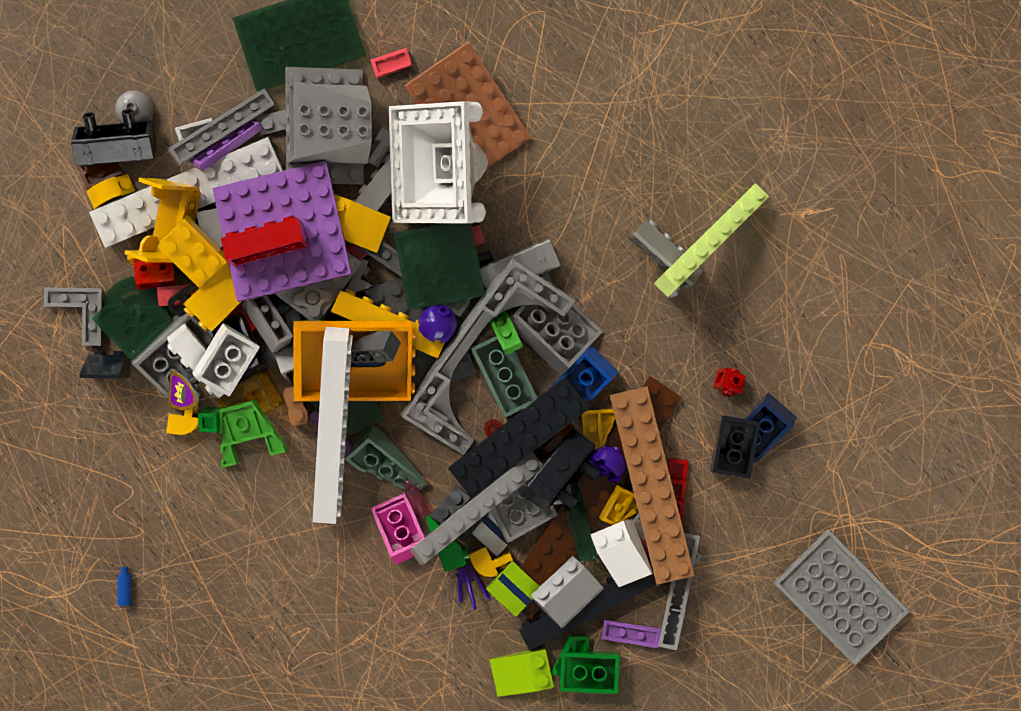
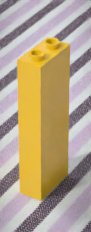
M228 262L184 303L186 306L184 311L191 317L195 315L200 320L198 324L205 331L208 329L213 331L240 303L236 299Z

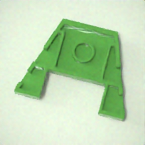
M255 399L219 409L220 434H222V444L220 445V450L223 454L222 468L240 463L234 446L237 443L264 437L270 456L289 450Z

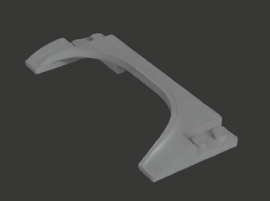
M512 258L503 272H499L419 383L415 389V394L411 395V401L402 411L401 417L464 455L474 442V439L462 428L452 412L449 400V387L456 366L479 333L494 317L510 308L521 305H539L550 308L565 316L575 300L548 280L540 277Z

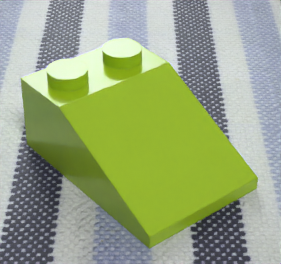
M546 647L489 659L498 697L554 688Z

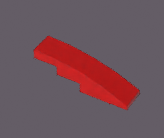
M669 458L668 470L682 522L688 460Z

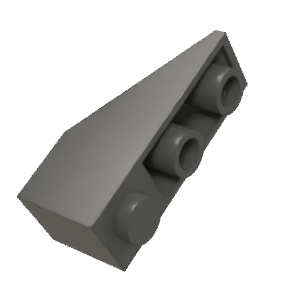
M375 331L352 342L351 363L393 362L401 342L392 331Z

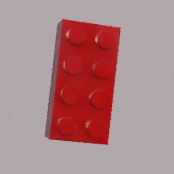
M294 216L285 217L282 222L275 223V221L266 222L263 227L256 228V226L247 227L241 233H237V231L225 234L226 237L220 238L225 259L234 267L309 247L304 223Z

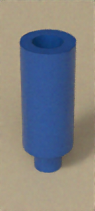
M121 567V574H117V605L119 606L132 605V574L128 573V567Z

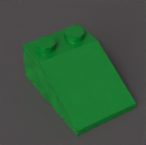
M431 513L426 515L430 532H432L441 523ZM457 538L438 553L444 572L467 565V559H469L467 547L462 546V543Z
M609 651L561 652L560 692L618 694L619 653Z

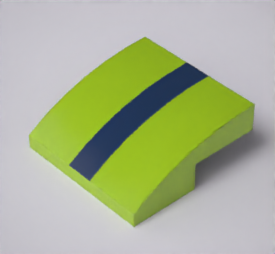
M511 561L486 589L513 615L517 616L533 599L531 595L540 585L528 576L514 561Z

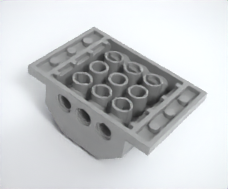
M286 67V170L327 161L332 185H363L364 165L368 163L372 143L371 99L367 86H363V70Z

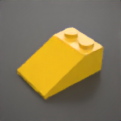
M335 195L345 242L378 253L391 217L352 200Z

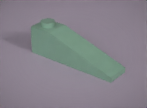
M374 425L359 437L345 456V460L359 471L364 473L367 471L377 475V479L382 480L383 478L393 482L394 486L414 495L427 484L424 477L391 439Z

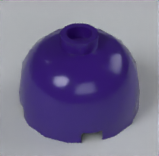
M434 304L427 307L418 319L419 332L435 342V339L441 340V343L450 341L457 329L455 313L444 305Z
M601 446L595 449L588 458L589 463L602 471L599 476L605 475L609 477L607 481L613 483L619 482L626 470V461L622 451L615 446Z

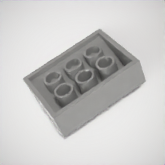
M645 220L630 236V239L667 271L686 250L681 246L676 247L672 243L673 239L668 234L660 233L657 230L659 226L652 220L649 222ZM702 265L681 284L687 289L693 286L703 272L700 269Z
M575 304L571 306L565 316L544 306L522 305L510 317L518 336L560 376L574 364L603 332Z
M186 312L177 314L130 356L133 366L167 398H169L171 369L185 376L191 385L197 381L192 374L193 370L190 367L186 368L180 361V355L178 353L173 354L168 348L167 337L185 323L207 348L211 343L208 330L205 331L198 324L200 320L195 315L193 317L189 316Z

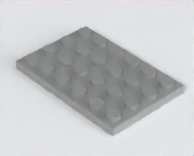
M828 529L773 582L854 665L910 612Z

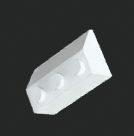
M222 323L192 373L196 379L230 397L260 346L240 332Z

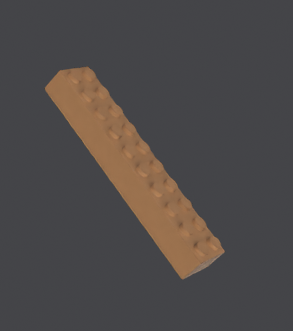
M648 386L610 395L656 584L695 576Z

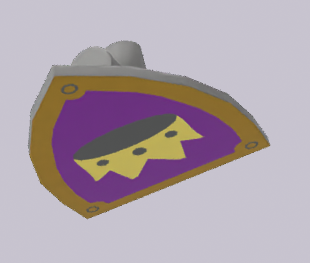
M171 369L168 405L178 410L193 408L199 403L198 385H191L185 376Z

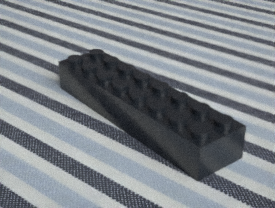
M569 373L454 462L448 469L468 495L473 498L587 411L594 403Z

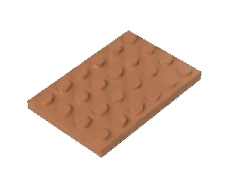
M466 42L404 85L416 104L462 101L478 102L483 109L482 117L478 122H469V127L474 143H477L487 156V168L531 138L469 42Z

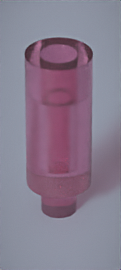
M410 480L404 482V494L417 518L426 516L430 511L417 486L412 485Z

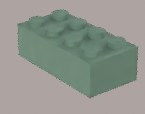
M497 336L471 348L504 418L524 409L537 399L516 352L505 355Z

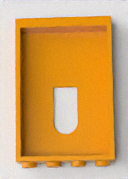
M294 321V401H320L323 340L326 327L349 328V335H353V341L375 331H392L401 342L393 362H386L380 367H350L349 401H411V394H415V383L411 382V376H415V364H412V358H415V346H412V339H416V328H412L411 321Z

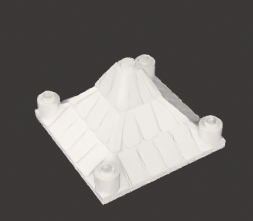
M462 101L389 106L393 223H475L484 220L486 210L483 204L479 202L471 203L475 182L482 177L488 165L487 156L481 147L474 143L469 127V122H478L482 117L483 109L478 102Z

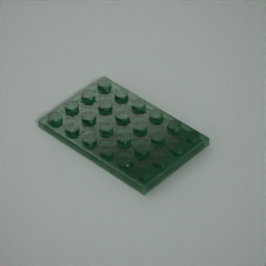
M285 0L233 17L257 92L285 83L286 67L332 68L366 56L348 0Z

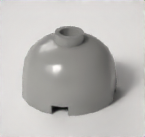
M127 91L117 99L115 113L121 123H124L121 113L125 109L134 110L135 122L153 119L154 104L145 93Z

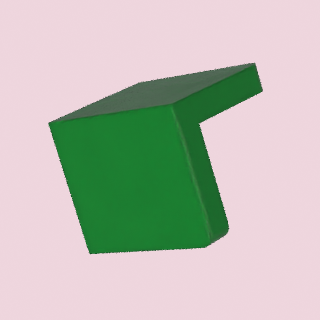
M205 407L198 413L199 432L217 433L220 431L219 409L223 407Z

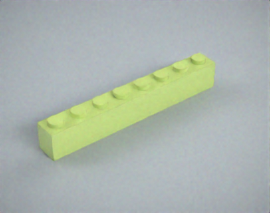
M755 183L654 284L669 297L769 196Z

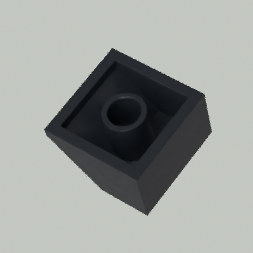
M456 485L431 515L442 524L473 498ZM489 513L474 523L458 538L465 542Z

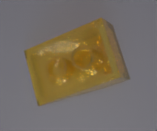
M268 370L260 372L236 386L230 397L224 394L219 399H215L218 406L223 408L255 399L265 414L286 403Z

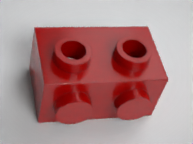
M142 260L133 262L137 290L176 285L173 262H145Z

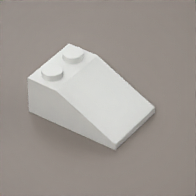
M633 519L622 521L591 534L598 555L618 587L653 574Z

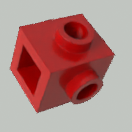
M735 368L720 369L717 371L713 388L721 391L724 396L733 397L743 392L746 376Z

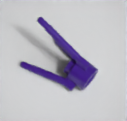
M472 565L458 568V574L456 575L458 579L459 602L462 603L463 580V583L467 584L473 610H476L477 607L470 582L474 581V577L487 600H490V596L478 572L473 569Z

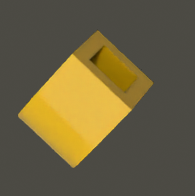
M125 174L106 179L94 185L86 192L93 208L96 209L118 198L134 193L135 188L129 175Z
M197 403L191 409L185 410L184 415L169 414L166 433L184 435L195 431L199 427L198 417H195V413L198 414L200 403Z
M486 546L468 554L475 570L487 577L498 576L497 567L503 569L513 560L510 551L492 559Z

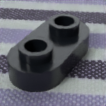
M191 284L172 295L168 301L169 310L174 314L184 313V308L186 307L184 303L192 296L191 291H197L199 287L196 284ZM179 300L182 304L176 306L174 302Z

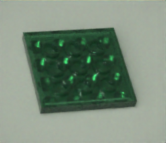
M445 223L394 233L408 310L485 296L472 223Z

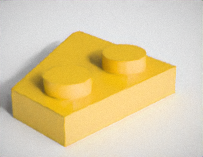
M613 409L585 411L581 414L583 435L596 445L595 449L605 446L608 434L615 420Z
M616 485L599 518L606 523L615 525L636 513L635 510L638 509L634 492Z

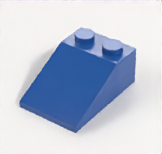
M591 345L552 386L570 373L592 400L619 372Z

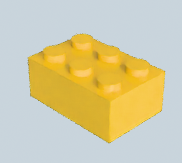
M188 215L157 245L199 288L227 262L224 251Z

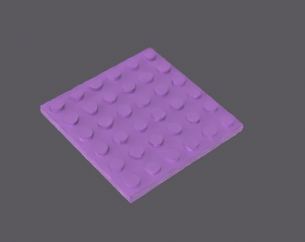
M327 161L213 188L223 237H226L225 234L237 231V233H241L247 227L256 226V228L263 227L266 222L275 221V223L282 222L285 217L294 216L304 223L309 247L235 267L229 263L238 302L352 275Z

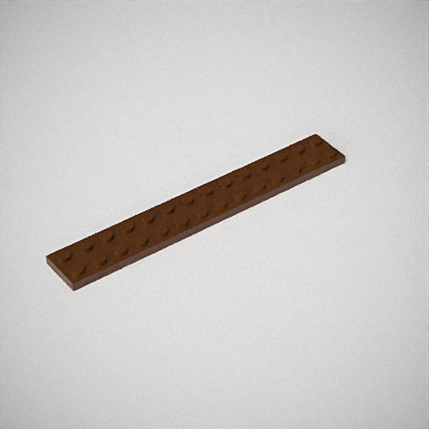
M649 376L642 387L648 386L658 430H660L682 397ZM616 425L608 436L605 446L619 448L625 458ZM627 463L626 470L617 483L607 481L609 477L605 475L599 476L593 481L592 478L583 473L571 491V494L579 499L577 505L571 510L568 506L562 504L557 511L558 515L551 520L520 566L537 584L541 586L572 556H575L600 519L599 516L616 485L622 486L629 474ZM532 599L521 613L532 619L539 606Z

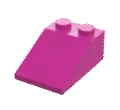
M406 493L372 507L371 511L394 564H399L414 557L410 549L425 538Z

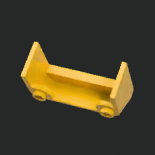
M139 178V182L151 186L152 196L160 199L153 236L144 237L140 243L139 250H125V254L145 262H172L157 245L187 215L196 222V212H198L201 197L200 189L191 185L163 179Z

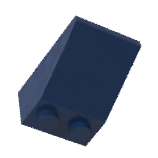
M769 392L744 418L761 422L754 456L755 463L793 427L797 419L791 411Z

